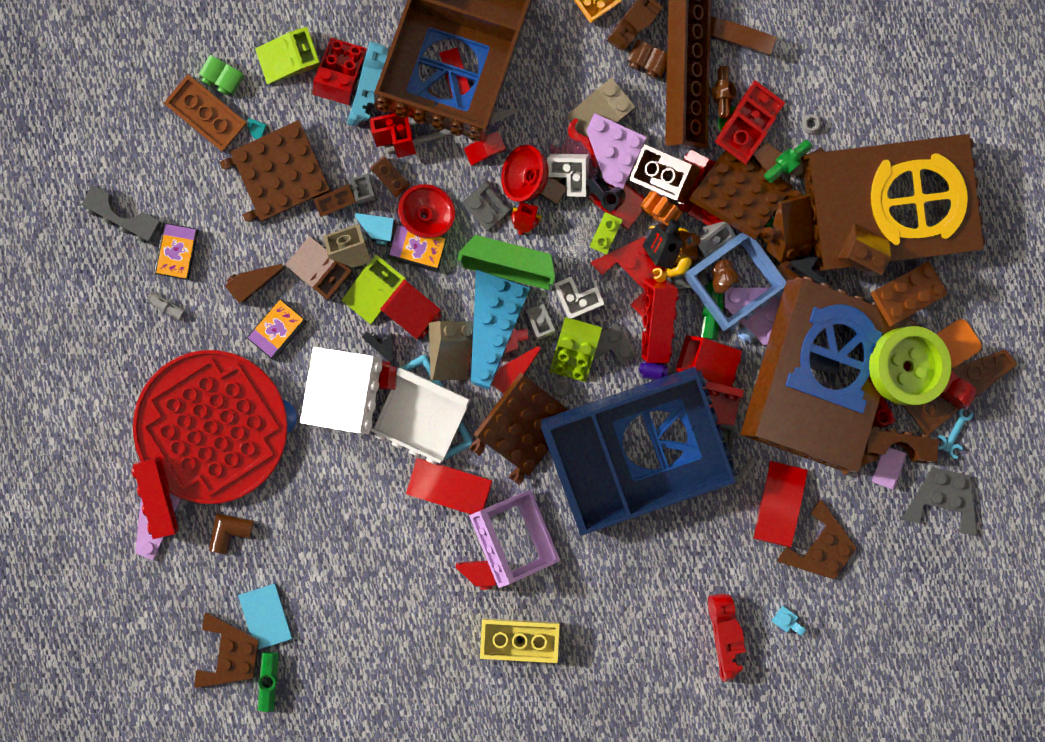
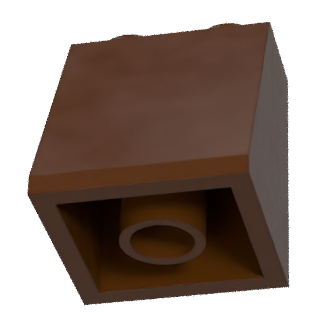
M854 224L837 259L870 276L883 275L891 259L890 243L873 232Z

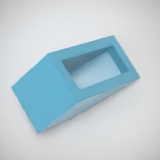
M355 214L356 219L372 240H376L375 244L387 245V242L392 243L394 218Z

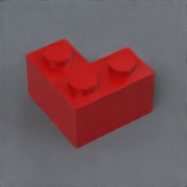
M393 113L370 118L371 131L376 147L393 144L397 158L416 154L412 124L409 117L401 118Z

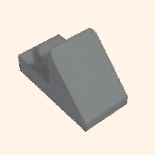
M724 221L703 228L705 234L700 237L701 242L697 245V248L702 257L707 258L735 238L736 235L731 226Z
M544 303L526 310L538 340L556 333Z

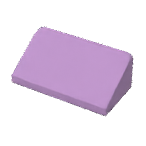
M889 447L886 454L881 455L872 482L894 490L907 454Z

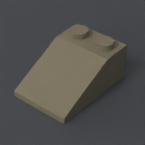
M611 77L566 117L570 122L578 118L575 128L580 134L588 137L586 130L594 113L618 124L635 111V106Z
M438 321L429 323L431 380H466L472 354L474 321Z

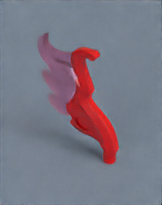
M575 118L568 126V136L565 143L558 148L551 144L550 150L552 154H589V177H592L599 171L600 167L589 138L576 131L575 125L578 122V118Z

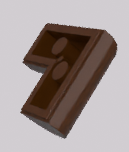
M216 513L208 551L228 554L232 536L251 539L254 520Z

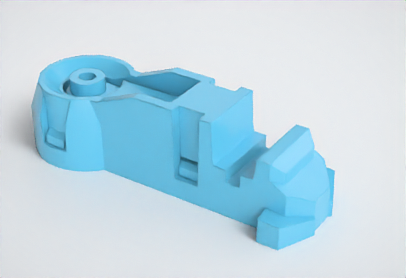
M369 42L347 125L357 126L361 121L366 122L370 118V115L365 113L366 109H362V107L365 108L367 105L374 106V92L389 51L382 44Z

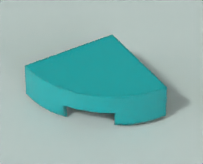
M249 118L248 129L255 140L263 137L267 124Z

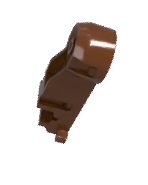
M636 0L608 35L606 41L614 48L624 51L638 32L653 22L663 7L656 0Z

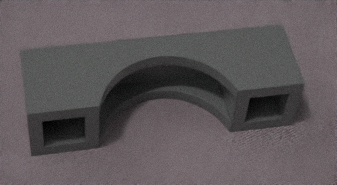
M94 185L90 187L81 204L86 207L85 212L94 217L96 213L103 216L102 221L109 225H112L113 222L119 225L118 229L126 234H129V232L136 234L135 239L146 243V241L152 243L162 222L144 212L133 218L119 217L112 207V195Z

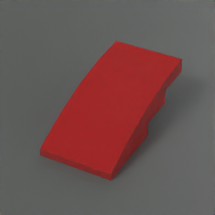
M754 80L728 118L715 143L746 165L767 135V131L775 121L785 102Z
M416 458L406 494L464 513L473 514L485 509L493 481Z
M773 461L769 462L753 539L791 548L801 507L807 469Z

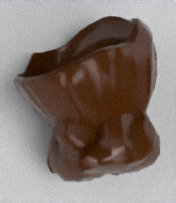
M721 260L711 269V274L714 277L713 288L719 295L742 280L741 276L733 269L734 265L731 260Z

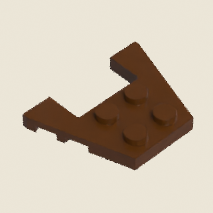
M819 500L810 514L825 524L822 532L804 557L785 547L776 561L835 579L857 548L824 502Z
M204 613L202 630L221 633L216 672L197 669L194 687L198 688L254 678L260 639L228 624L224 620L218 619L211 613Z

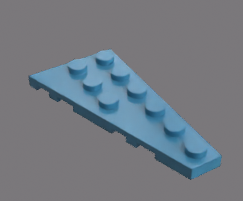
M476 270L471 384L490 390L530 288Z

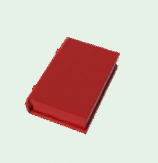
M606 183L610 189L615 187L611 184ZM627 183L623 187L626 194L624 202L612 212L604 209L597 196L590 193L587 199L604 212L622 219L621 225L627 230L643 212L640 205L645 197ZM612 194L613 200L616 201V196Z

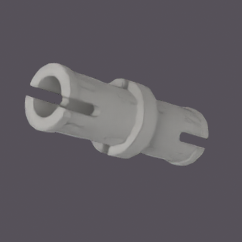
M153 291L150 292L146 299V302L160 309V312L167 313L178 321L181 320L185 313V310L171 303V300L168 298L164 299Z

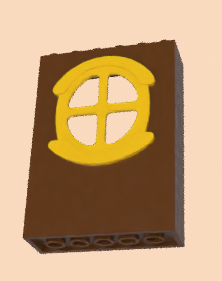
M963 134L812 153L803 156L802 166L806 194L810 195L814 233L813 253L814 257L818 256L815 262V269L823 271L852 267L838 260L837 257L854 224L889 241L891 252L889 262L984 250L985 237L981 232L983 219L979 215L980 198L976 192L978 179L974 175L976 162L975 158L972 157L973 140L970 138V135ZM920 170H931L942 176L948 183L949 190L942 193L923 194ZM906 171H911L915 194L911 197L889 199L887 191L894 179ZM949 199L951 207L948 214L938 224L928 227L926 225L924 203L927 201ZM914 203L917 207L918 228L912 229L899 224L890 215L889 208L895 205Z

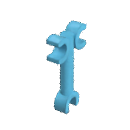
M964 409L958 411L959 419L948 439L946 440L944 436L938 435V438L942 440V445L938 446V450H944L953 459L958 458V456L953 454V450L955 448L963 449L962 446L954 444L965 422L972 419L974 415L973 412H970L968 417H964Z

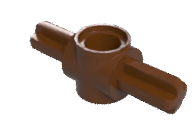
M723 65L719 67L718 81L711 89L712 97L719 105V118L727 119L730 116V103H732L733 98L737 95L734 83L729 80V67Z

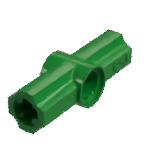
M708 281L707 292L723 312V293L717 294L713 288V281ZM703 305L701 337L717 340L719 324L706 306Z
M262 652L257 711L274 712L279 653ZM265 677H270L273 680L271 687L264 684L263 680Z

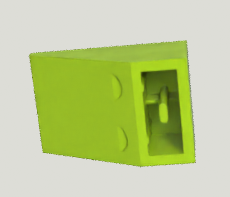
M307 26L286 33L255 48L267 85L320 66V61Z
M375 255L341 301L369 324H372L382 312L380 308L401 282L404 279L407 281V279L378 255Z
M565 317L549 372L586 382L602 327Z

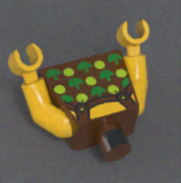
M650 226L649 229L652 231L655 226ZM679 228L677 233L683 240L682 247L672 269L665 268L664 272L660 268L653 270V274L657 276L654 277L657 282L662 283L668 276L671 278L683 275L688 271L689 267L698 258L697 245L701 242L698 235L688 232L687 229Z

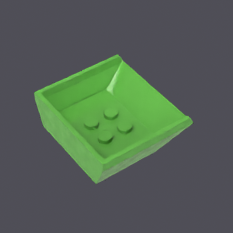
M474 235L459 251L457 261L461 268L472 271L479 270L499 278L550 291L553 290L555 274L552 256L549 253L479 235Z

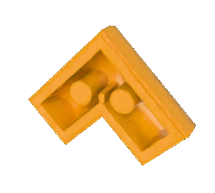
M574 0L590 24L622 2L621 0Z

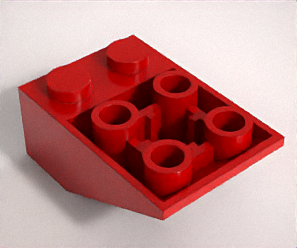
M330 38L313 81L312 95L349 105L367 48Z

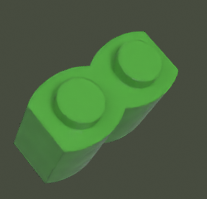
M209 55L199 72L203 83L208 86L212 84L218 86L217 90L226 96L229 93L234 95L245 77L243 73L212 55Z

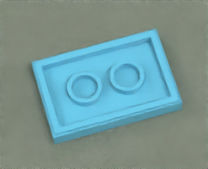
M276 584L238 595L249 632L252 636L260 639L258 649L292 639Z

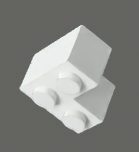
M550 154L547 158L548 177H567V196L586 197L589 193V186L586 184L589 180V154Z
M572 276L554 284L556 293L568 318L574 319L604 306L597 287L579 294Z

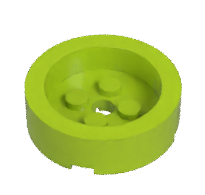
M919 326L903 327L885 333L876 342L874 351L870 355L869 371L875 388L884 398L898 405H920L937 398L947 386L951 374V358L943 340L931 330ZM905 361H908L911 364V368L908 372L905 371L903 368V364Z

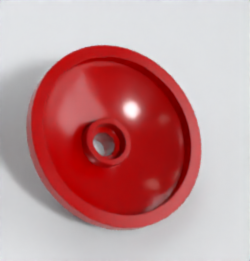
M420 184L409 188L402 195L398 205V214L401 223L410 233L420 238L433 239L444 235L451 228L455 219V208L452 200L443 190L433 185ZM424 214L427 218L424 219L421 217V215Z

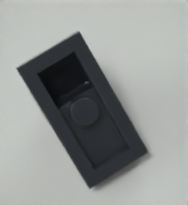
M818 256L792 261L786 267L801 278L803 276L813 278L814 283L826 282L821 272L811 269Z
M366 331L362 338L392 363L394 361L393 334L390 333L380 344L379 341L381 339L374 332L369 334Z

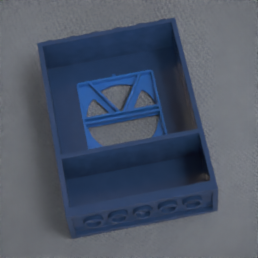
M696 367L541 420L542 432L580 536L736 483L734 479L737 476L732 460L728 461L731 455L726 442L722 443L725 440L720 424H715L719 421L714 407H709L712 401L708 390H703L706 383L702 372H697ZM650 411L669 412L670 415L656 430ZM641 414L661 468L648 469L640 467L633 463L625 454L623 448L624 432L630 422ZM677 418L683 422L687 430V443L659 439ZM662 447L682 450L683 453L675 462L668 465Z

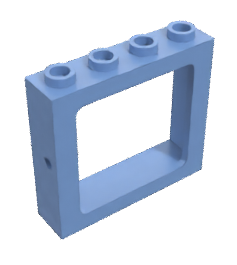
M743 232L683 275L723 331L728 328L730 331L740 325L738 321L744 317L747 320L755 314L753 311L759 306L762 309L769 304L770 301L768 299L774 295L777 298L783 294V288L786 284L785 279L758 242ZM741 245L766 278L770 288L728 318L699 281L697 275L733 248Z

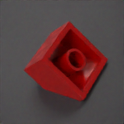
M488 561L457 562L455 564L456 569L476 587L480 586V590L492 589V586H496V580Z

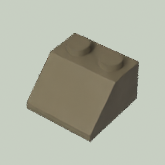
M360 224L323 236L329 259L353 268L371 262Z

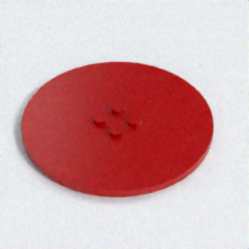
M201 350L187 353L162 366L152 375L141 391L133 416V438L140 461L160 457L169 493L183 500L201 504H218L233 501L251 493L263 484L273 473L282 457L288 433L285 405L280 392L271 378L248 359L237 354L219 350Z

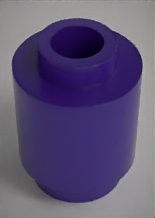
M644 361V363H640L638 373L641 374V378L657 380L666 377L668 366L663 363H647Z

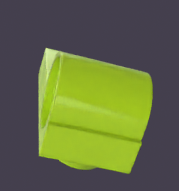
M605 212L589 247L607 255L622 219Z

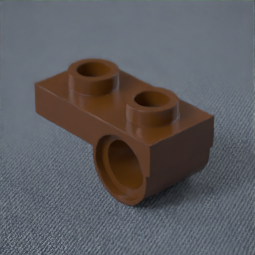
M385 156L381 157L370 167V170L395 197L410 185Z

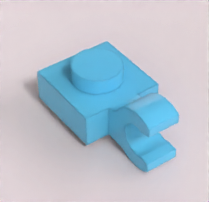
M781 606L771 620L785 632H788L791 628L802 636L806 629L795 622L798 616L784 606Z

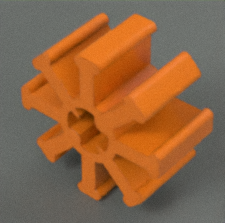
M650 191L640 205V208L647 215L654 217L655 221L661 222L664 225H668L671 219L677 221L682 214L675 204L669 203L666 197H661L655 191Z

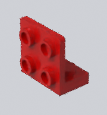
M705 381L706 386L703 387V390H708L712 401L709 407H714L719 421L715 424L734 425L740 398L743 397L744 390Z

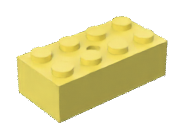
M482 618L480 659L558 663L559 622ZM518 636L523 637L524 641L522 643L516 641Z

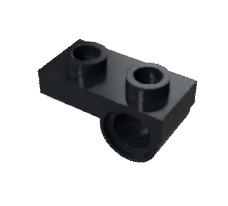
M599 174L586 182L590 192L597 196L601 201L602 207L609 212L622 205L626 198L625 191L622 188L614 187L610 189ZM612 194L616 196V201L613 200Z

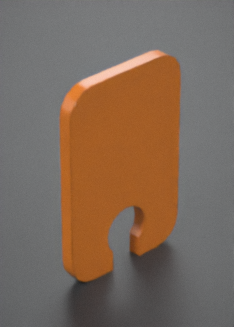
M963 319L956 320L937 333L949 351L951 368L957 367L981 350V342L969 324Z

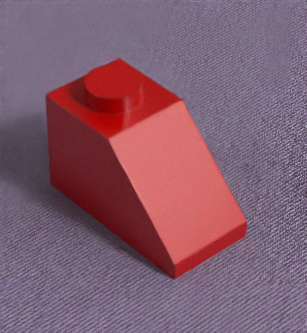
M499 131L487 135L484 142H473L464 148L470 165L473 166L506 152V148Z

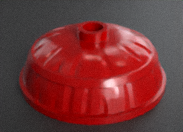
M521 145L508 155L503 165L501 183L503 191L509 199L516 202H524L537 197L543 191L549 176L548 163L543 154L534 146Z

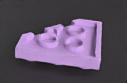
M594 113L586 131L604 181L623 189L647 137Z
M729 288L723 293L724 308L734 315L769 288ZM782 294L777 298L773 295L768 299L770 303L761 309L758 306L753 310L755 312L754 315L747 320L743 317L738 321L755 335V338L761 345L768 344Z

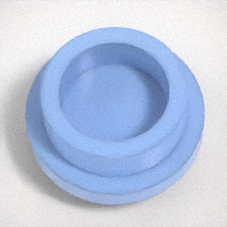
M744 326L742 329L739 328L737 330L739 333L737 337L746 344L748 342L751 344L753 342L752 339L755 335L747 327Z

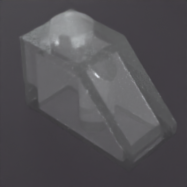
M577 221L566 253L567 258L584 263L595 226Z

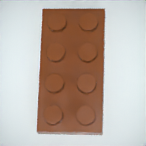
M188 74L164 102L169 109L222 152L226 150L247 124V122Z
M929 261L870 293L889 327L948 295Z

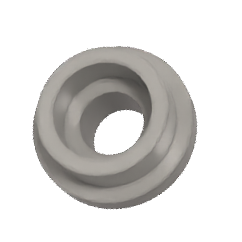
M809 114L802 120V128L806 133H816L821 127V121L816 115ZM808 121H813L814 127H809Z

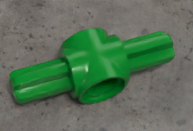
M804 140L793 150L788 148L775 159L776 164L764 174L765 179L772 183L783 173L789 174L801 164V158L813 148L812 144L808 140Z

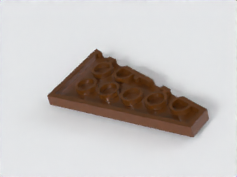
M1004 349L951 369L957 377L969 382L976 388V398L1014 368L1017 363L1007 350ZM941 395L925 404L902 405L926 435H929L961 409Z

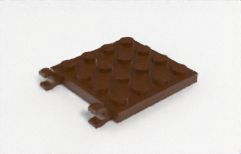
M300 120L230 151L232 157L220 161L222 169L226 170L235 165L238 168L255 207L254 210L242 214L245 221L248 222L258 217L263 222L331 190Z
M725 150L693 192L689 201L754 240L760 237L765 242L770 243L777 231L771 227L765 228V226L776 212L779 201L799 197L803 194L798 190H791L793 186L779 177L772 183H769L764 177L767 171L750 160L745 165Z
M520 372L473 434L477 439L470 445L469 449L480 456L487 444L516 466L515 470L509 475V478L520 485L524 480V474L526 473L530 476L549 450L541 429V420L568 411V409Z

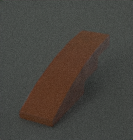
M711 16V38L749 51L754 50L767 56L771 55L777 39L776 36Z

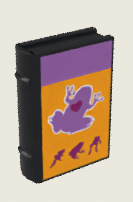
M163 223L153 274L189 280L199 230Z
M397 224L388 259L438 273L447 238L442 236L433 239L420 238L410 233L404 226Z
M279 299L247 336V339L275 361L299 331H302V328L308 321L282 299Z

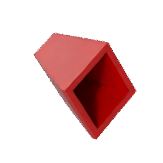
M405 279L380 308L384 314L417 340L419 338L424 339L429 333V323L438 322L442 317L440 314L442 310Z
M686 335L675 372L696 367L697 372H702L705 381L732 387L736 379L737 367L741 362L742 351L703 337Z

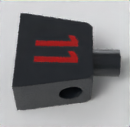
M671 219L668 225L656 224L642 245L658 267L672 269L682 247L683 240L677 233L681 224L674 219Z

